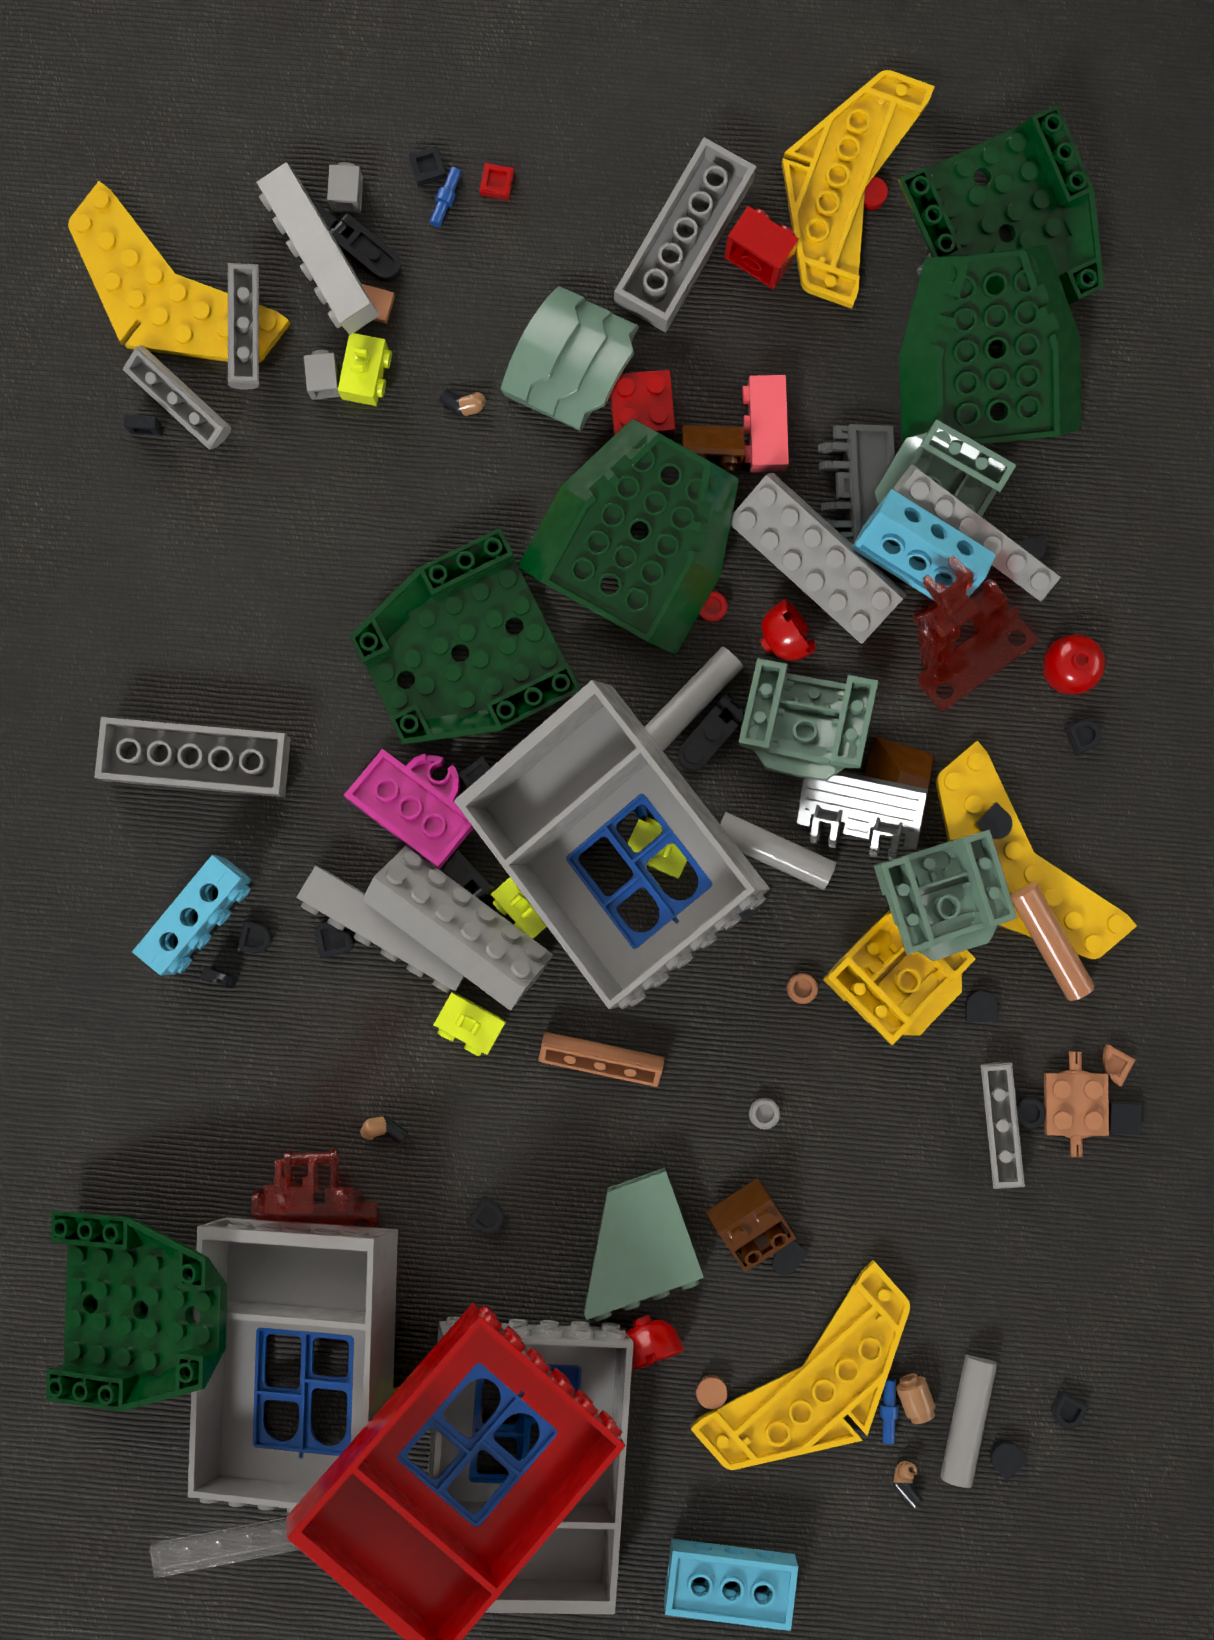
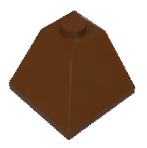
M875 736L863 776L928 789L934 754Z

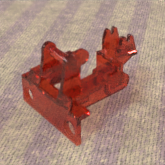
M955 556L949 559L950 563H948V566L957 579L950 586L946 587L943 582L937 584L929 575H926L922 583L935 602L921 613L917 611L912 615L920 628L918 631L921 664L925 668V671L917 676V682L941 712H944L1039 642V639L1018 616V609L1013 606L1007 610L1008 598L993 580H987L984 583V590L972 598V600L969 598L966 590L972 587L974 574ZM970 620L978 633L954 650V641L960 637V626ZM1013 631H1021L1026 636V642L1021 646H1014L1008 640L1009 634ZM941 684H949L952 686L954 693L949 699H941L936 694V688Z
M331 1148L330 1152L293 1153L292 1150H285L284 1159L275 1160L274 1184L264 1185V1191L255 1190L252 1193L251 1214H254V1219L354 1226L355 1221L362 1218L366 1219L372 1228H378L377 1202H362L361 1189L340 1187L338 1148ZM330 1164V1188H325V1204H314V1192L318 1190L317 1165ZM308 1165V1175L303 1177V1183H295L294 1166Z

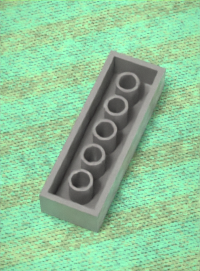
M704 137L615 289L614 304L666 333L752 185L756 166Z
M774 473L767 474L732 514L730 525L861 644L908 595L869 559L852 549L853 545Z
M101 717L94 778L108 782L285 797L291 737L285 733Z
M405 846L373 877L362 898L365 903L510 1011L538 979L553 956L551 952L408 846Z

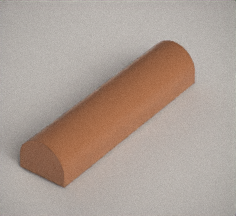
M1036 881L1010 894L1014 908L1065 997L1069 1001H1074L1091 993L1095 988V984Z
M545 1031L538 1062L658 1087L665 1057Z

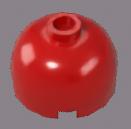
M788 599L782 600L768 610L761 625L764 637L760 638V642L768 654L774 652L780 659L798 661L817 650L814 638L808 641L806 637L807 631H809L806 622L792 603L788 605Z
M1080 634L1067 635L1056 640L1048 647L1044 653V669L1042 670L1048 684L1057 692L1071 695L1083 694L1095 687L1104 675L1106 666L1105 655L1099 644L1090 637Z
M650 1315L632 1321L634 1327L626 1332L633 1340L632 1371L684 1352L677 1330L664 1320L652 1321Z

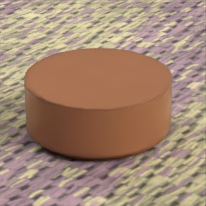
M797 973L788 980L787 994L794 1002L800 1004L809 1003L817 995V982L809 974Z
M714 1375L705 1376L696 1386V1396L703 1407L717 1409L727 1399V1388L721 1378Z

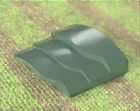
M558 286L542 303L522 334L507 367L501 391L506 397L581 431L592 411L606 405L616 382L634 355L631 341L639 327L637 324L612 314L611 311L586 301L583 296Z
M936 419L928 432L905 439L876 488L875 495L879 506L888 492L893 489L906 470L913 464L980 516H983L996 492H1001L1016 464Z
M757 658L738 745L754 750L766 770L795 777L827 781L844 768H860L878 680L848 675L846 684L790 674L787 673L786 663Z
M990 830L948 841L874 865L882 895L887 897L906 955L919 952L931 961H936L989 943L999 924L1017 919Z

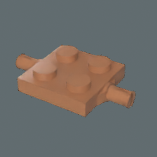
M1069 1051V1070L1060 1073H1044V1107L1046 1110L1044 1134L1070 1138V1157H1083V1139L1090 1136H1109L1108 1074L1089 1073L1082 1070V1052Z

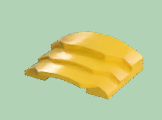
M889 910L837 962L823 980L893 1045L902 1035L920 1036L962 993V973L975 958L968 950L936 961H931L919 952L906 955L898 927L894 923L891 910Z

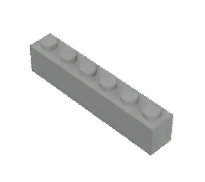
M285 162L257 181L258 186L263 192L259 195L260 200L269 212L273 210L276 214V217L272 219L282 235L287 233L290 240L286 244L296 258L300 256L304 263L300 265V268L309 281L314 279L317 287L314 288V291L322 304L328 303L332 309L328 312V315L337 328L342 326L351 335L380 316L299 178L288 163Z
M913 464L910 465L893 487L896 492L995 553L996 556L992 565L1040 602L1061 578Z
M319 866L313 868L296 897L303 901L302 908L314 915H317L319 911L329 917L327 921L329 924L341 931L345 927L355 932L353 938L367 946H370L371 942L382 948L380 954L394 962H396L397 958L408 963L406 969L413 974L422 977L425 973L435 979L432 984L442 991L448 993L450 989L454 991L459 989L465 977L362 900L364 892Z

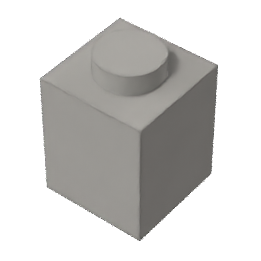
M349 162L329 165L327 201L331 211L361 213L363 176L360 167Z
M316 350L311 355H305L306 385L311 399L340 397L338 393L340 381L339 366L335 354L329 353L327 350Z

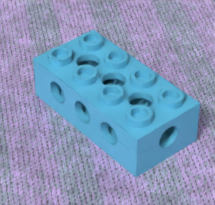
M893 489L888 492L864 524L852 547L854 551L953 613H956L985 580L996 556L995 553Z
M211 855L132 953L160 976L174 975L177 972L181 974L192 962L190 956L196 948L201 950L212 937L209 933L215 925L221 926L231 914L229 908L235 901L241 902L250 892L251 888L248 885L252 882V879L225 857ZM217 887L218 896L214 900L213 890ZM195 912L198 913V921L196 922V924L193 920ZM175 936L178 938L177 947L174 945Z
M671 1538L664 1596L665 1615L791 1631L798 1575V1564L795 1554ZM698 1577H703L706 1579L702 1583L693 1582V1580ZM729 1581L737 1582L733 1587L724 1586ZM761 1585L768 1586L767 1589L763 1591L755 1590L758 1586Z

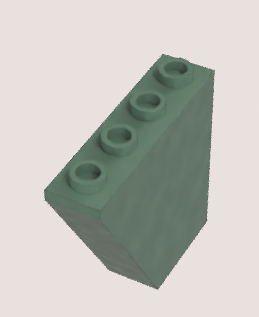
M665 1167L607 1188L585 1303L584 1315L586 1320L594 1318V1321L606 1319L612 1315L611 1311L622 1307L624 1311L634 1309L641 1305V1300L652 1297L653 1300L662 1299L670 1295L669 1290L680 1286L682 1290L692 1288L699 1284V1279L704 1278Z

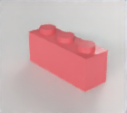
M786 375L749 376L747 386L742 387V403L748 404V415L743 416L744 434H749V445H745L744 463H750V473L786 472L789 465Z

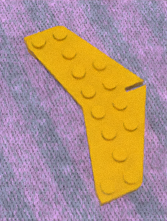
M891 70L881 71L784 153L781 163L791 226L796 237L799 238L796 249L801 286L807 293L852 309L859 291L865 187L877 174L924 111L935 86Z
M98 181L70 217L68 226L122 345L125 343L127 349L134 350L136 346L143 345L150 352L228 362V293L175 274L114 193ZM259 305V363L263 361L290 325L289 320L283 315Z
M978 741L974 742L939 772L936 777V787L948 841L981 832L973 824L997 802L1009 813L1013 823L1012 829L1006 837L993 839L1009 893L1012 894L1036 881L1077 955L1087 959L1100 958L1137 927L1125 912L1034 853L987 751ZM1016 909L1017 919L999 924V926L1031 937Z
M872 1260L860 1272L802 1367L700 1416L690 1425V1429L720 1464L729 1470H737L863 1441L844 1417L848 1414L868 1436L910 1312L908 1299L877 1263Z

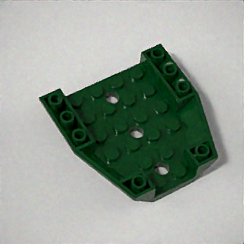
M1058 104L1030 117L1023 124L930 168L925 166L898 179L931 257L954 254L961 256L1048 245L1068 304L1104 288L1095 192ZM975 171H981L985 174L987 178L985 186H980L975 182ZM1000 227H1005L1010 231V242H1004L1000 239ZM998 276L990 277L986 283V289L990 294L997 293L1002 286L1001 279Z
M1048 245L961 256L954 254L926 257L898 354L902 444L908 437L928 432L936 419L979 444L1055 437L1081 429L1080 335ZM992 276H998L1002 282L1001 289L995 294H990L986 289V283ZM994 340H1000L1003 343V351L998 357H991L988 353V347ZM995 403H1003L1005 406L1004 415L999 419H992L990 416L991 407Z
M632 419L561 485L518 567L545 585L645 641L673 654H677L721 576L739 478ZM668 466L675 467L679 472V479L673 485H667L661 479L663 469ZM642 521L647 524L649 533L645 539L638 540L632 536L631 527L635 522ZM606 576H613L618 580L619 588L613 594H608L602 589L601 583Z
M501 528L417 568L349 635L362 663L366 666L390 715L389 718L403 745L500 732L575 695L581 690L515 561L514 554ZM513 619L520 620L524 626L522 632L518 635H511L506 631L507 623ZM458 646H465L469 650V657L463 662H457L452 657L453 650ZM406 672L412 673L415 677L414 685L408 689L401 688L398 684L400 675Z
M53 1210L51 1242L67 1244L64 1364L47 1369L46 1401L122 1412L205 1389L226 1349L227 1284L209 1257L131 1217ZM92 1296H94V1298L97 1299V1310H95L92 1307ZM143 1301L148 1306L147 1317L142 1313L141 1304ZM194 1307L200 1312L199 1323L193 1318Z

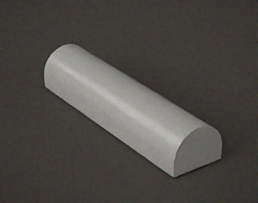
M228 263V386L236 389H255L259 386L258 264Z
M143 345L136 346L122 370L209 450L222 444L230 434L231 426Z
M722 646L645 726V729L662 751L677 738L744 668L737 657Z
M725 812L720 825L743 854L819 889L824 890L836 867L835 861Z
M1012 1062L981 1064L993 1189L1025 1187Z
M965 1354L940 1474L943 1481L963 1488H971L973 1484L997 1368L996 1361Z

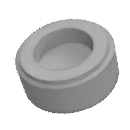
M764 1097L758 1098L750 1105L749 1118L756 1127L770 1129L779 1121L780 1110L773 1100Z

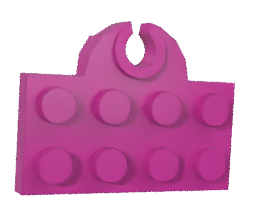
M382 749L347 790L344 797L440 870L474 828L454 802L460 795L461 787L457 770L452 764L448 768L446 778L436 781L432 779V773L435 769L443 766L445 762L443 757L426 755L424 753L412 759L405 766Z

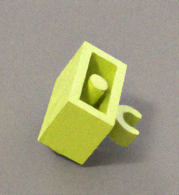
M355 333L349 335L338 386V393L342 400L377 406L378 398H383L386 388V380L382 379L384 369H389L392 358V351L388 350L385 339Z
M646 817L645 821L639 819L628 841V845L634 852H640L662 833L661 825L658 821ZM670 843L651 858L647 865L679 879L687 859L675 844Z
M511 877L491 893L495 898L493 901L494 906L503 915L508 913L515 921L513 925L532 939L536 938L547 928Z
M451 992L434 1026L439 1028L437 1032L439 1035L452 1042L456 1037L466 1043L464 1048L467 1051L480 1057L482 1052L486 1055L489 1054L507 1021L456 992Z

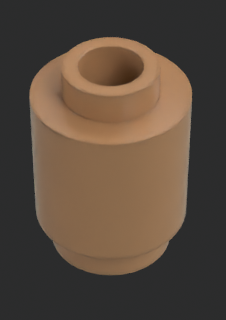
M915 1373L903 1376L900 1379V1383L896 1386V1390L906 1417L910 1418L913 1424H922L930 1421L935 1417L934 1409L936 1406L925 1377L918 1376Z

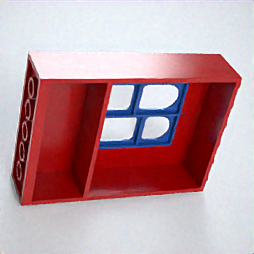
M474 1302L287 1515V1539L404 1640H463L626 1446L620 1437L623 1431L606 1411L602 1410L598 1413L599 1410L592 1404L593 1401L581 1389H578L575 1393V1389L569 1383V1379L561 1371L555 1368L551 1372L549 1370L550 1366L545 1362L546 1359L536 1349L531 1347L527 1350L518 1333L509 1326L504 1330L501 1327L502 1324L497 1320L498 1316L486 1305L479 1308ZM479 1378L489 1379L499 1388L501 1395L500 1403L496 1411L473 1437L467 1438L443 1417V1412L472 1380ZM517 1413H526L537 1421L540 1430L539 1438L526 1456L519 1460L497 1443L493 1435L508 1417ZM430 1428L436 1429L458 1449V1454L454 1460L435 1479L429 1477L408 1458L409 1451ZM485 1450L502 1464L509 1473L507 1478L476 1513H471L453 1498L447 1490L449 1485L477 1452Z

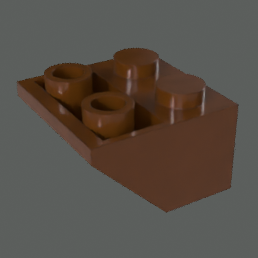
M683 425L681 446L733 474L735 470L741 469L745 456L744 428Z
M758 1178L706 1211L718 1234L744 1272H747L796 1239Z

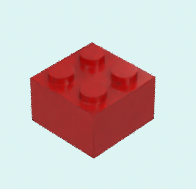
M748 206L728 235L724 258L774 290L793 262L799 238L796 237L795 232L789 227L779 226L771 221L768 214L760 209L754 210Z
M670 370L621 374L610 394L613 435L615 436L628 422L634 419L665 437L674 439L675 423Z

